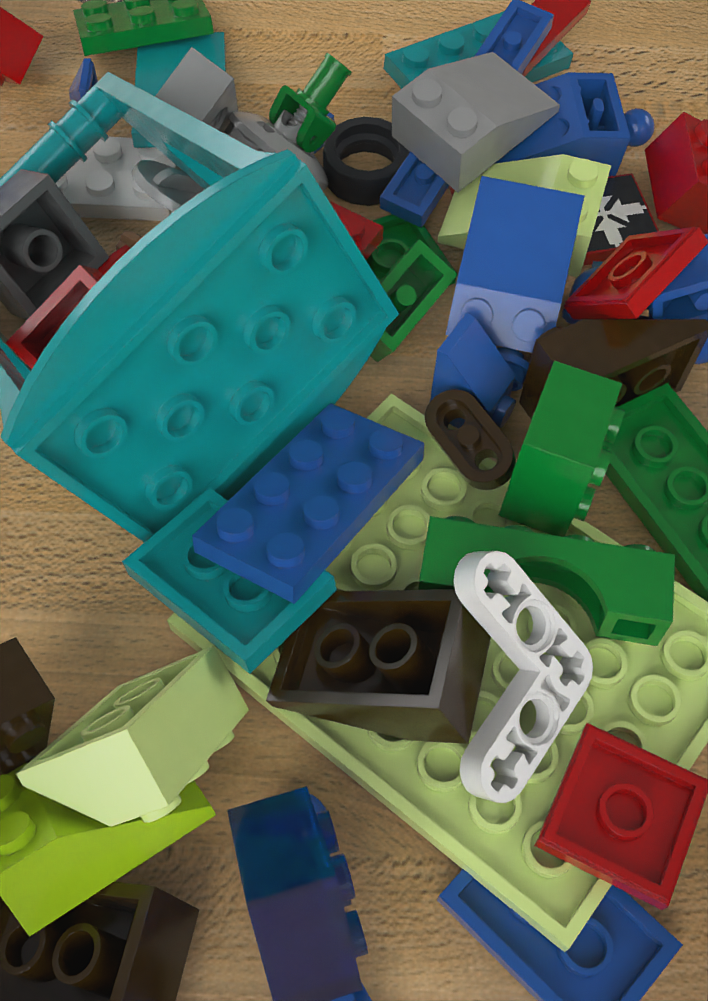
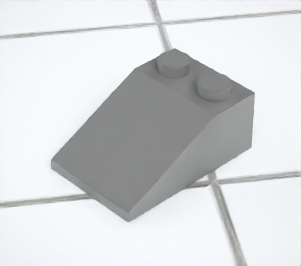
M490 52L429 68L392 96V137L417 156L421 162L425 163L455 191L460 192L558 113L560 104L497 54Z

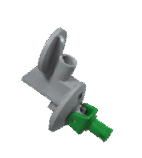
M328 52L303 90L298 88L297 91H294L287 85L280 88L270 108L269 120L251 112L232 111L228 117L230 123L223 132L257 151L278 153L286 149L290 150L308 166L322 190L326 189L329 180L322 165L315 157L314 151L320 148L336 129V123L327 116L330 111L326 108L346 78L352 73V71ZM141 160L132 170L133 180L141 190L172 212L204 190L183 170H178L156 161Z

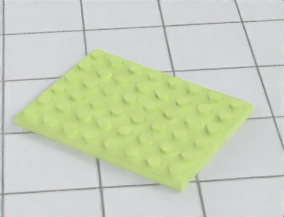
M391 393L367 419L424 442L423 461L325 570L334 576L337 591L418 590L430 516L439 518L462 516L478 524L503 528L510 525L525 526L498 516L510 479L501 487L492 490H480L469 485L432 438L425 423V415ZM485 458L479 464V469H492L496 462L490 458ZM573 518L566 536L583 535L593 539L595 542L622 546L586 521ZM528 527L535 533L548 534L537 529ZM675 580L673 622L658 646L597 637L589 617L575 599L555 587L534 583L587 647L592 658L593 672L588 688L527 784L514 800L507 803H496L475 797L462 784L460 763L464 751L469 744L411 741L272 707L266 699L285 641L250 674L217 648L232 679L237 685L564 952L571 947L612 886V884L534 846L586 723L687 770H690L708 743V602ZM526 608L519 613L516 623L517 634L523 642L530 637L533 629L532 616ZM173 613L167 619L170 630L197 652L214 646L177 614ZM492 637L490 639L469 743L519 671V668ZM554 656L560 662L562 656ZM531 700L523 706L520 712L519 721L524 734H528L536 722V709ZM495 758L492 760L491 765H490V767H491L493 770H494V768H493L492 765H493V762H494ZM494 770L495 776H494V779H493L492 781L495 780V777H496V775H497V772H496L495 770Z

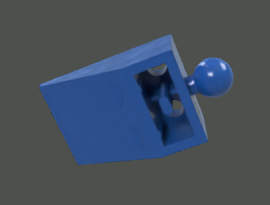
M568 72L535 84L560 104L559 112L496 163L565 154L611 165L608 177L616 176L627 146L638 147L650 140L655 129L654 119L649 112L640 108L623 112L613 73Z

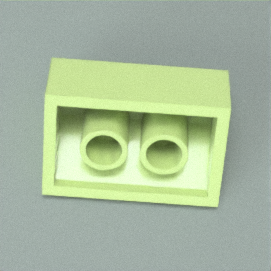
M214 645L117 686L18 771L16 775L24 787L110 827L137 817H141L144 823L153 822L170 813L181 803L182 799L179 793L188 783L194 781L209 769L210 765L207 760L215 751L233 740L235 735L232 730L249 709Z

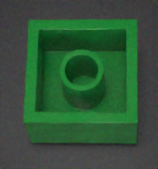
M557 361L553 362L523 441L498 516L550 535L561 537L566 536L573 518L581 521L585 520L596 490L588 486V484L600 487L612 456V452L608 451L609 447L604 446L603 443L604 441L614 443L625 414L624 409L615 407L622 383Z

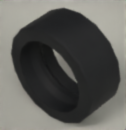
M364 116L348 119L336 125V129L324 143L323 169L329 180L327 187L338 198L356 205L372 206L380 204L381 194L410 153L409 150L392 137V123L382 118ZM371 152L388 158L392 163L382 169L367 171L350 167L342 159L355 153Z

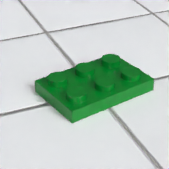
M91 0L83 3L80 9L73 10L84 56L214 34L212 18L203 0H124L107 4L105 0Z

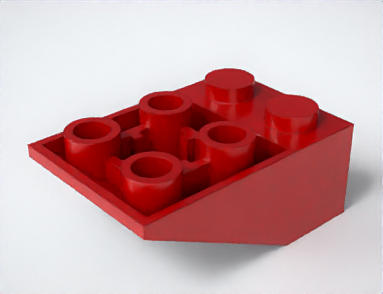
M683 112L644 150L656 215L658 219L680 229L700 227L703 234H708V120L703 119L701 121Z

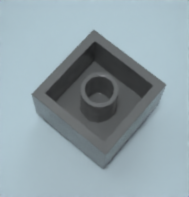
M20 169L0 187V301L11 314L27 320L79 265L98 269L109 256L49 174Z

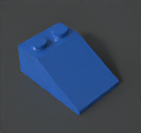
M481 176L445 335L449 336L465 313H468L478 320L494 345L533 353L536 339L549 329L556 327L585 195Z

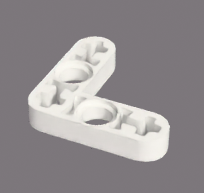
M475 551L466 554L459 561L455 569L453 581L455 593L465 608L519 668V671L465 749L460 763V776L466 790L475 797L496 803H507L514 800L523 790L588 688L592 679L593 663L584 643L512 557L500 551ZM485 569L490 570L487 577L484 574ZM487 584L495 593H488L484 591V589L487 587ZM524 608L529 610L533 620L532 633L525 642L521 641L516 629L517 618ZM554 656H562L560 662ZM531 700L536 709V722L533 729L528 734H524L519 721L520 712L523 706ZM495 758L492 766L494 770L497 772V775L495 777V780L492 781L494 779L495 773L494 770L490 767L492 760Z

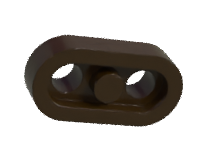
M458 389L447 390L436 395L426 408L425 423L434 441L464 480L472 487L480 490L496 489L508 482L516 465V457L512 445L478 401L468 392ZM456 418L465 419L464 424L460 428L455 430L448 429V425L452 420ZM492 457L497 459V463L492 469H479V464L485 458Z

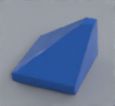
M91 58L83 59L69 89L70 100L73 99L78 102L98 82Z

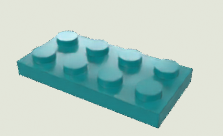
M504 11L385 54L383 69L402 89L429 68L474 57ZM559 41L525 77L533 83L570 68L574 53Z

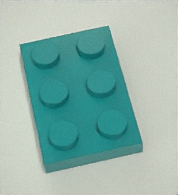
M208 488L125 558L122 563L131 578L250 674L337 591L334 576L324 570L299 600L293 604L195 553L192 535L228 501L211 488Z

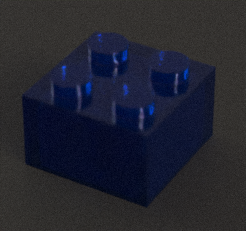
M307 786L228 809L227 812L245 900L273 1001H330L363 990L356 958L367 955L368 949L357 911L353 910L345 913L344 907L352 905L351 899L356 898L344 853L330 857V854L339 852V845L329 810L315 812Z

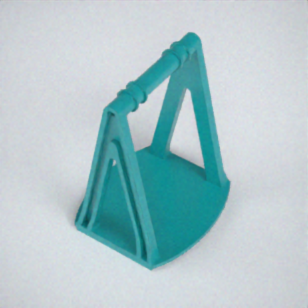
M107 72L78 102L73 99L69 102L71 109L57 123L51 120L47 124L50 129L0 178V187L20 169L49 174L56 183L79 160L85 162L88 159L85 154L100 139L105 142L109 138L106 133L123 118L204 190L176 209L145 234L101 277L65 319L32 369L6 344L7 339L0 332V411L3 423V431L0 437L20 458L129 533L146 542L208 488H211L229 501L330 403L336 404L368 360L386 327L399 313L308 166L299 160L296 154L288 149L278 153L257 151L118 76Z

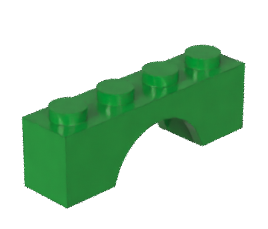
M430 516L418 590L455 589L453 582L455 569L459 561L466 554L475 551H500L512 557L533 583L555 587L575 599L589 617L597 637L658 646L673 622L675 554L656 552L653 548L642 544L618 546L599 543L583 535L561 537L535 533L530 528L520 525H510L503 528L478 524L462 516H449L446 518ZM489 569L484 570V574L487 577L490 573ZM487 584V587L484 589V591L488 593H495Z

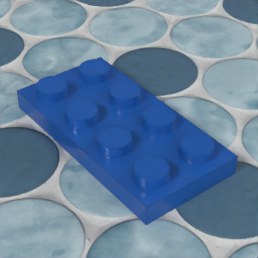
M330 403L192 535L194 552L295 604L423 461L424 442Z

